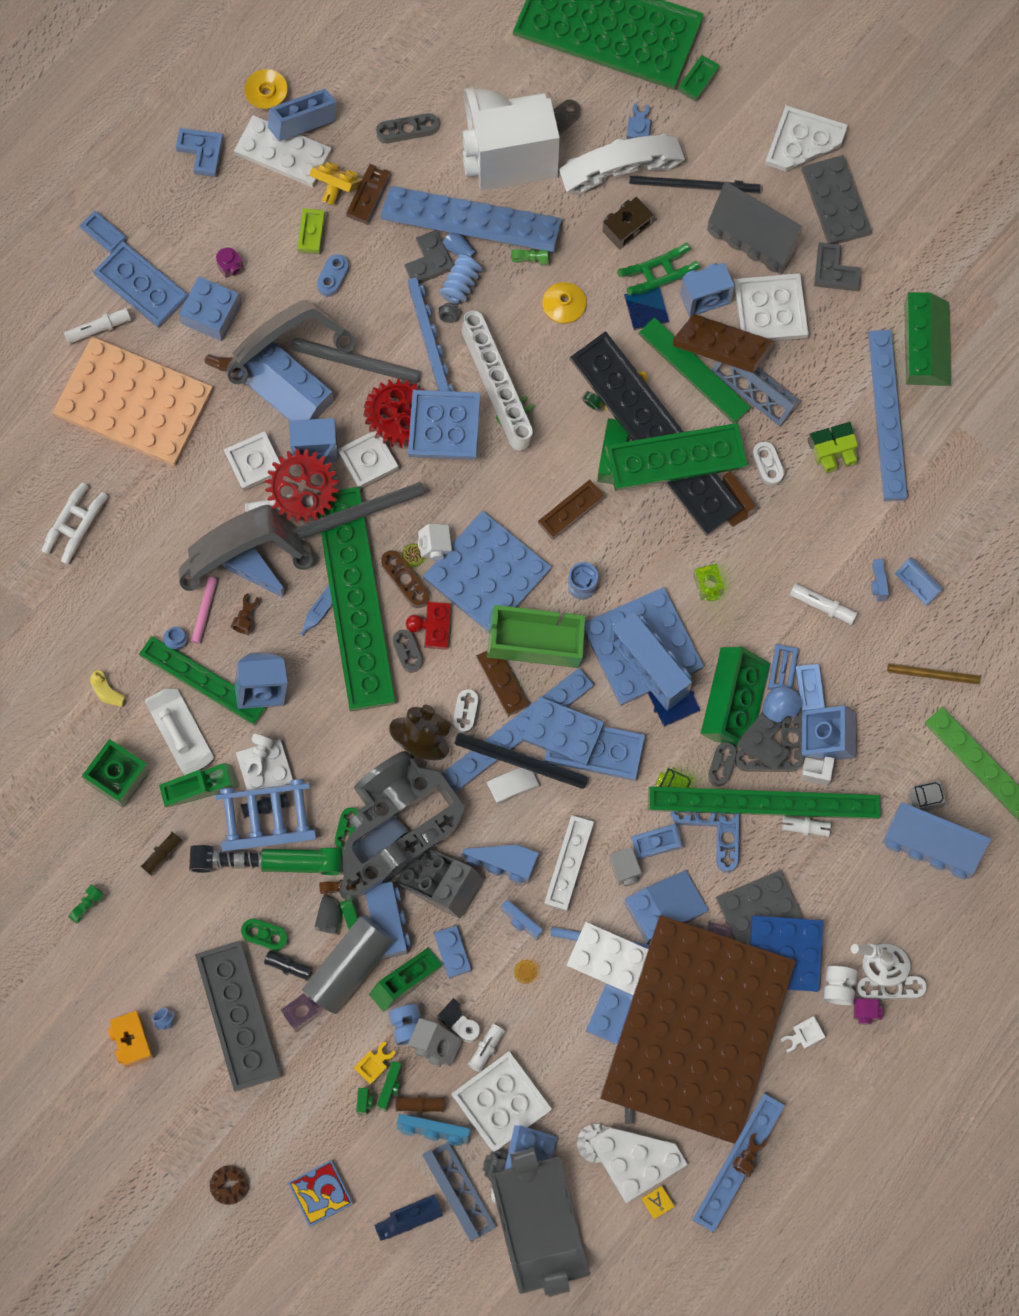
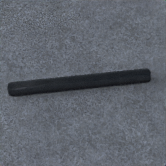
M462 733L457 734L454 742L456 746L581 789L586 787L588 778L581 774Z

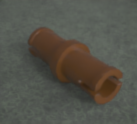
M417 1095V1097L396 1096L395 1111H414L417 1114H422V1112H444V1097H423V1095Z

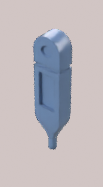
M329 585L307 613L304 628L300 633L302 636L307 630L317 626L331 608L332 599Z

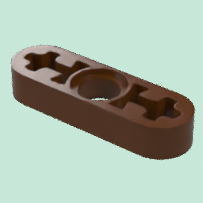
M393 550L385 552L381 557L384 571L412 607H424L429 599L426 588L398 552ZM388 558L392 560L396 558V566L399 569L396 573L392 564L387 565ZM408 574L411 577V582L407 585H402L398 581L400 575ZM413 586L417 594H423L422 601L418 599L413 600L414 593L411 590Z

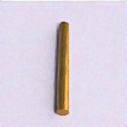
M890 663L887 666L888 673L977 685L980 682L979 675Z

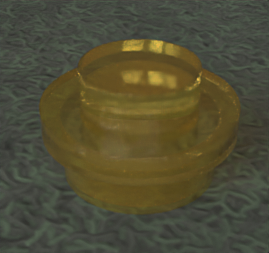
M521 960L515 965L514 977L518 982L529 984L535 980L537 967L532 961Z

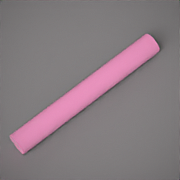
M214 577L208 578L191 642L196 644L201 642L217 579Z

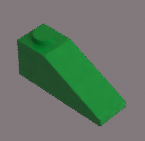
M608 418L597 477V482L612 485L613 481L605 447L606 445L627 442L628 436L616 419Z
M426 948L378 981L369 995L379 1008L385 1012L405 998L443 965L430 949Z

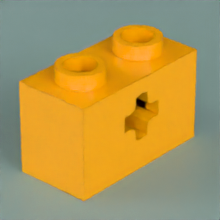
M137 1011L109 1020L111 1027H108L107 1030L111 1041H116L118 1049L114 1051L119 1064L123 1063L126 1068L154 1059L140 1014ZM130 1035L132 1038H135L131 1040L132 1045L129 1046L125 1042L127 1041L126 1036Z

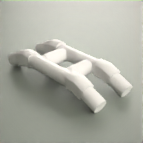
M81 483L72 492L61 514L48 532L41 549L42 552L50 554L60 532L71 537L61 559L66 564L70 563L85 532L108 499V496L101 492L91 503L88 511L76 506L88 490V485L85 483ZM71 513L83 519L77 530L65 525Z

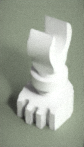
M253 734L252 742L257 748L253 750L254 756L246 765L248 774L252 765H258L259 767L257 777L262 774L263 757L266 758L267 755L265 751L266 749L271 750L274 740Z

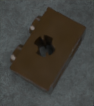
M636 196L631 201H625L616 213H610L605 217L602 232L620 250L653 224L654 214Z

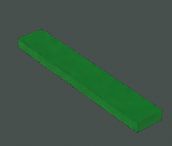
M655 317L639 331L638 335L732 423L738 422L750 410V406L692 352L674 347L673 338L675 336Z
M152 635L139 653L141 658L253 726L257 724L267 707L238 709L234 685L175 649L167 647L165 643Z

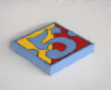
M331 1160L288 1182L309 1227L353 1205Z

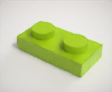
M302 209L297 245L298 252L320 254L325 210Z

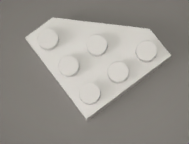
M786 105L765 165L786 172L841 147L848 125Z
M607 1127L588 1139L625 1203H628L687 1166L678 1147L672 1142Z

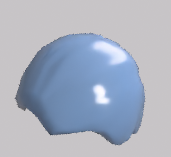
M778 686L772 689L765 697L762 712L770 720L779 723L787 716L795 717L801 708L802 700L793 689Z

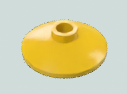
M262 69L252 73L244 85L247 101L259 109H270L280 105L286 98L288 90L284 77L271 69ZM264 91L270 92L269 94H263Z
M559 282L550 286L544 293L542 300L543 310L554 322L561 324L572 323L584 314L586 296L577 285L570 282ZM566 297L569 300L567 302H562L561 298Z

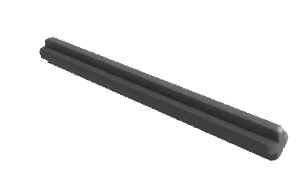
M294 338L291 344L293 351L393 378L409 380L412 383H417L420 378L419 370L351 352L343 353L336 348L299 338Z
M418 482L296 527L297 536L299 539H304L425 494L423 484Z

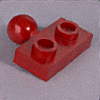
M427 602L426 620L415 614L410 615L406 619L405 625L408 631L417 633L425 629L424 648L447 650L450 603Z

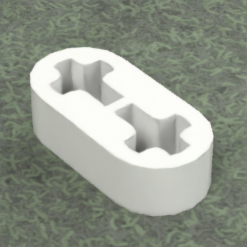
M470 689L459 693L453 718L454 729L462 734L472 731L478 707V696ZM467 696H471V700L474 701V703L471 702L469 704L468 710L464 709L465 703L461 700L466 699ZM463 714L467 715V722L470 723V725L466 724L465 728H461L460 723H457V721H462Z

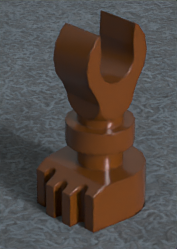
M247 593L243 597V608L239 611L238 617H234L231 628L238 633L249 636L252 631L251 613L259 606V599L257 596L253 604H248L249 593Z
M359 879L356 884H354L353 886L348 885L346 889L348 891L350 889L354 891L356 886L360 883ZM340 880V882L319 883L321 894L339 892L343 880Z
M757 1133L750 1136L747 1150H743L741 1153L742 1158L737 1156L731 1165L737 1172L749 1178L754 1172V1166L750 1162H754L756 1152L762 1150L766 1144V1138L759 1146L753 1143Z

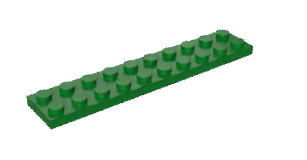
M359 487L341 489L339 492L332 493L337 498L336 501L329 500L332 508L324 507L325 515L323 516L318 512V519L361 504ZM362 517L321 532L350 712L395 704L365 519Z

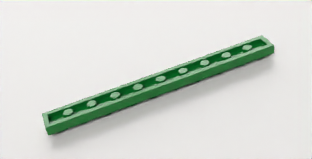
M650 786L648 787V811L880 819V795Z

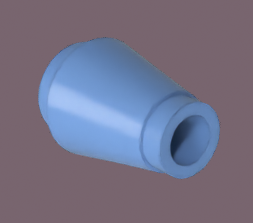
M450 232L442 242L446 246L445 249L457 256L463 254L472 257L476 252L461 234Z

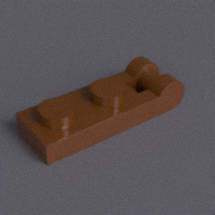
M369 164L346 212V217L367 225L378 199L389 181L391 171L386 169L382 171L377 169L376 165ZM376 177L379 178V180L375 181L372 178Z

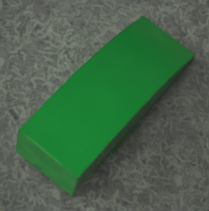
M227 763L207 770L199 769L159 785L164 807L210 797L220 793V789L238 787L233 767Z

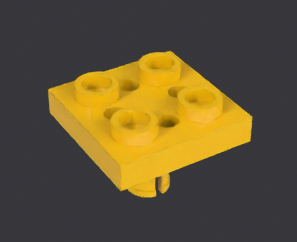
M326 162L312 167L309 176L328 183L322 201H328V204L335 205L339 190L351 192L358 189L362 178H359V174L354 171L346 170L345 172L338 169L339 166L337 164Z

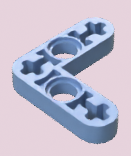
M671 812V819L677 825L717 827V867L724 873H730L735 870L738 864L739 814H731L734 817H731L730 821H726V817L718 816V821H714L715 813H711V818L703 821L698 817V813H694V820H691L692 815H685L684 819H679V815H675L677 812ZM727 832L734 836V842L729 845L721 841L722 834ZM734 849V852H729V859L734 863H730L729 867H725V863L721 862L725 858V850Z

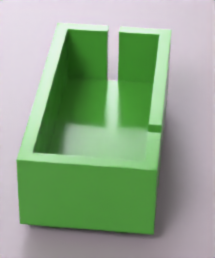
M494 605L490 613L487 658L578 668L583 659L585 615L564 613L559 626L556 624L560 618V612Z

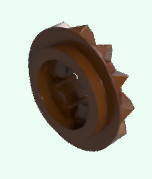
M233 1165L222 1166L213 1173L209 1181L210 1192L213 1198L224 1205L238 1203L245 1197L248 1190L247 1176L241 1169ZM225 1175H227L230 1181H239L232 1186L233 1195L226 1188L219 1189V1187L225 1184Z

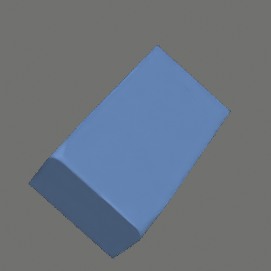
M676 823L632 836L637 859L685 848L680 827Z

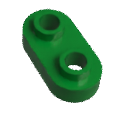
M252 918L246 920L241 927L243 938L251 944L271 951H280L287 944L288 938L284 929L273 924ZM252 928L258 929V933L254 936L249 934ZM274 936L280 937V941L278 943H273L271 941Z

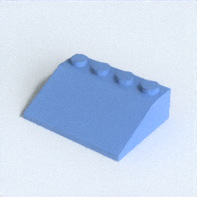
M901 802L890 821L882 843L886 844V847L894 852L903 851L908 853V857L913 860H925L935 869L949 870L953 876L959 879H970L991 839Z

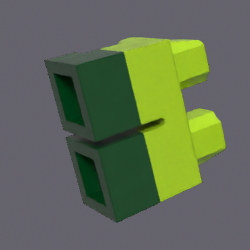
M851 422L809 434L808 444L810 449L815 454L817 465L821 464L825 473L837 469L836 459L839 458L843 459L845 467L857 464L856 450L858 444Z

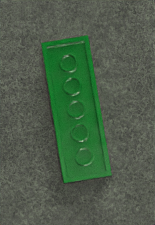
M738 423L611 444L605 447L615 491L739 470L748 466Z

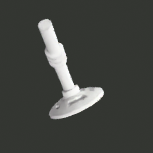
M853 944L851 946L852 953L864 955L863 970L868 979L873 983L884 987H892L901 984L908 977L910 961L906 953L899 947L891 944ZM895 951L901 955L904 963H899L898 957L893 954ZM869 963H875L876 968L880 971L879 976L871 970ZM899 971L902 972L899 976L895 978L887 979V976L895 975Z

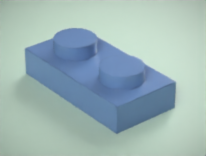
M457 926L435 932L434 936L448 979L471 972Z

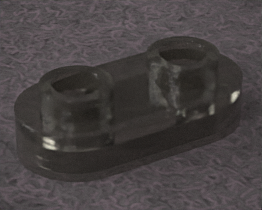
M565 100L553 109L559 135L580 117V105L574 100ZM573 108V111H567L566 109Z

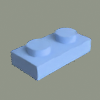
M819 664L796 666L798 694L802 700L800 709L805 711L825 708Z

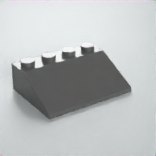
M725 182L709 218L707 231L714 238H721L726 241L731 248L743 251L750 259L758 260L765 264L770 271L782 274L796 253L802 226L730 183Z

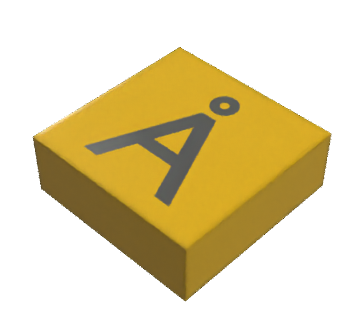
M662 1186L641 1198L653 1220L675 1207Z

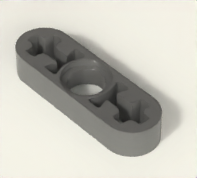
M426 113L383 121L376 127L377 139L381 143L388 144L431 136L438 131V119L434 114ZM427 121H430V123L432 124L431 128H427ZM417 123H419L420 130H417ZM405 124L413 126V130L409 133L403 132L401 128ZM395 127L398 128V134H396ZM387 129L389 135L385 136L383 130Z

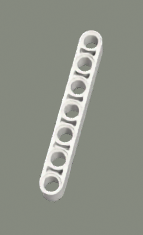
M469 311L464 315L461 328L464 340L510 445L515 450H525L529 446L533 432L530 422L483 316L478 311Z

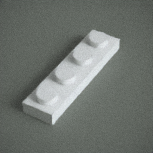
M571 815L544 905L567 912L592 831L593 821Z

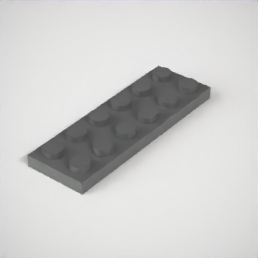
M241 940L195 954L234 1092L281 1078Z

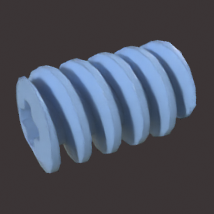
M459 254V258L455 260V266L451 268V273L448 274L443 288L439 291L441 297L453 304H458L459 300L464 302L467 300L464 294L471 293L469 287L475 285L472 279H478L479 276L476 272L482 271V267L474 259L463 254Z

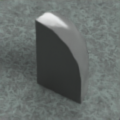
M323 895L314 927L316 931L339 936L343 913L338 902L331 896Z

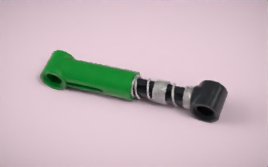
M194 845L190 847L189 871L209 873L214 868L218 869L220 867L223 869L224 866L231 869H245L246 867L254 869L259 867L262 872L319 873L321 875L336 876L342 874L343 854L342 849L322 848L320 850L262 849L261 853L259 851L257 853H249V851L247 853L245 851H234V853L226 851V853H220V851L214 850L211 846Z

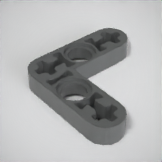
M800 709L797 713L798 717L794 718L793 727H789L790 718L788 716L781 722V746L791 750L799 749V751L794 750V759L798 760L794 766H790V762L786 761L790 757V752L776 771L759 760V766H755L756 761H749L748 765H744V762L739 760L743 758V755H747L748 759H755V757L744 750H740L735 758L737 768L745 772H795L799 770L803 763L802 710ZM787 733H795L798 736V742L795 744L788 743L785 739Z

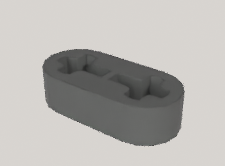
M397 631L393 636V645L400 663L406 672H417L421 668L422 659L415 640L409 631ZM399 637L409 638L407 640V649H404L402 643H398L400 641ZM410 653L412 659H417L415 666L406 664L408 662L407 654Z
M724 742L716 748L708 773L709 782L714 786H723L729 779L736 757V749L731 743ZM724 749H729V754L732 756H727L726 761L721 762L722 754L719 751L723 752ZM719 766L723 767L722 775L725 776V778L721 777L720 781L716 780V776L712 774L718 772Z

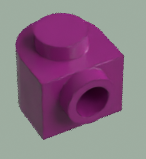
M225 247L218 251L216 261L218 269L223 276L228 278L237 275L244 267L242 258L230 247Z
M854 999L853 1019L858 1020V1024L872 1025V1021L882 1020L883 1006H879V999Z

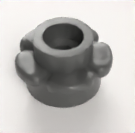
M445 303L438 308L439 318L446 323L455 322L457 316L460 315V310L453 303Z

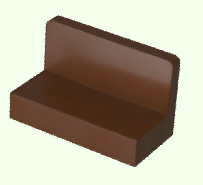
M729 471L723 475L722 482L743 508L727 520L734 527L754 515L756 506L733 473Z

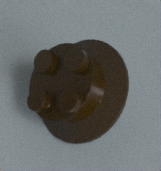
M425 704L422 707H411L408 709L406 717L396 718L389 725V732L392 738L409 753L412 759L417 756L427 760H442L449 753V745L445 738L449 734L452 724L435 713V709L430 705Z

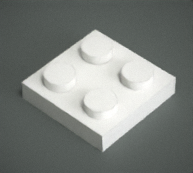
M265 431L224 449V453L243 491L264 482L265 479L272 478L267 473L268 470L275 471L272 465L273 462L280 464Z
M376 431L370 432L337 449L359 489L399 469L387 445L382 443L383 438L375 439Z
M280 739L273 741L271 750L266 749L267 755L266 758L263 757L262 761L263 772L258 777L256 776L259 768L258 765H252L249 774L246 771V765L253 758V750L257 746L236 752L247 790L290 785V780H293Z

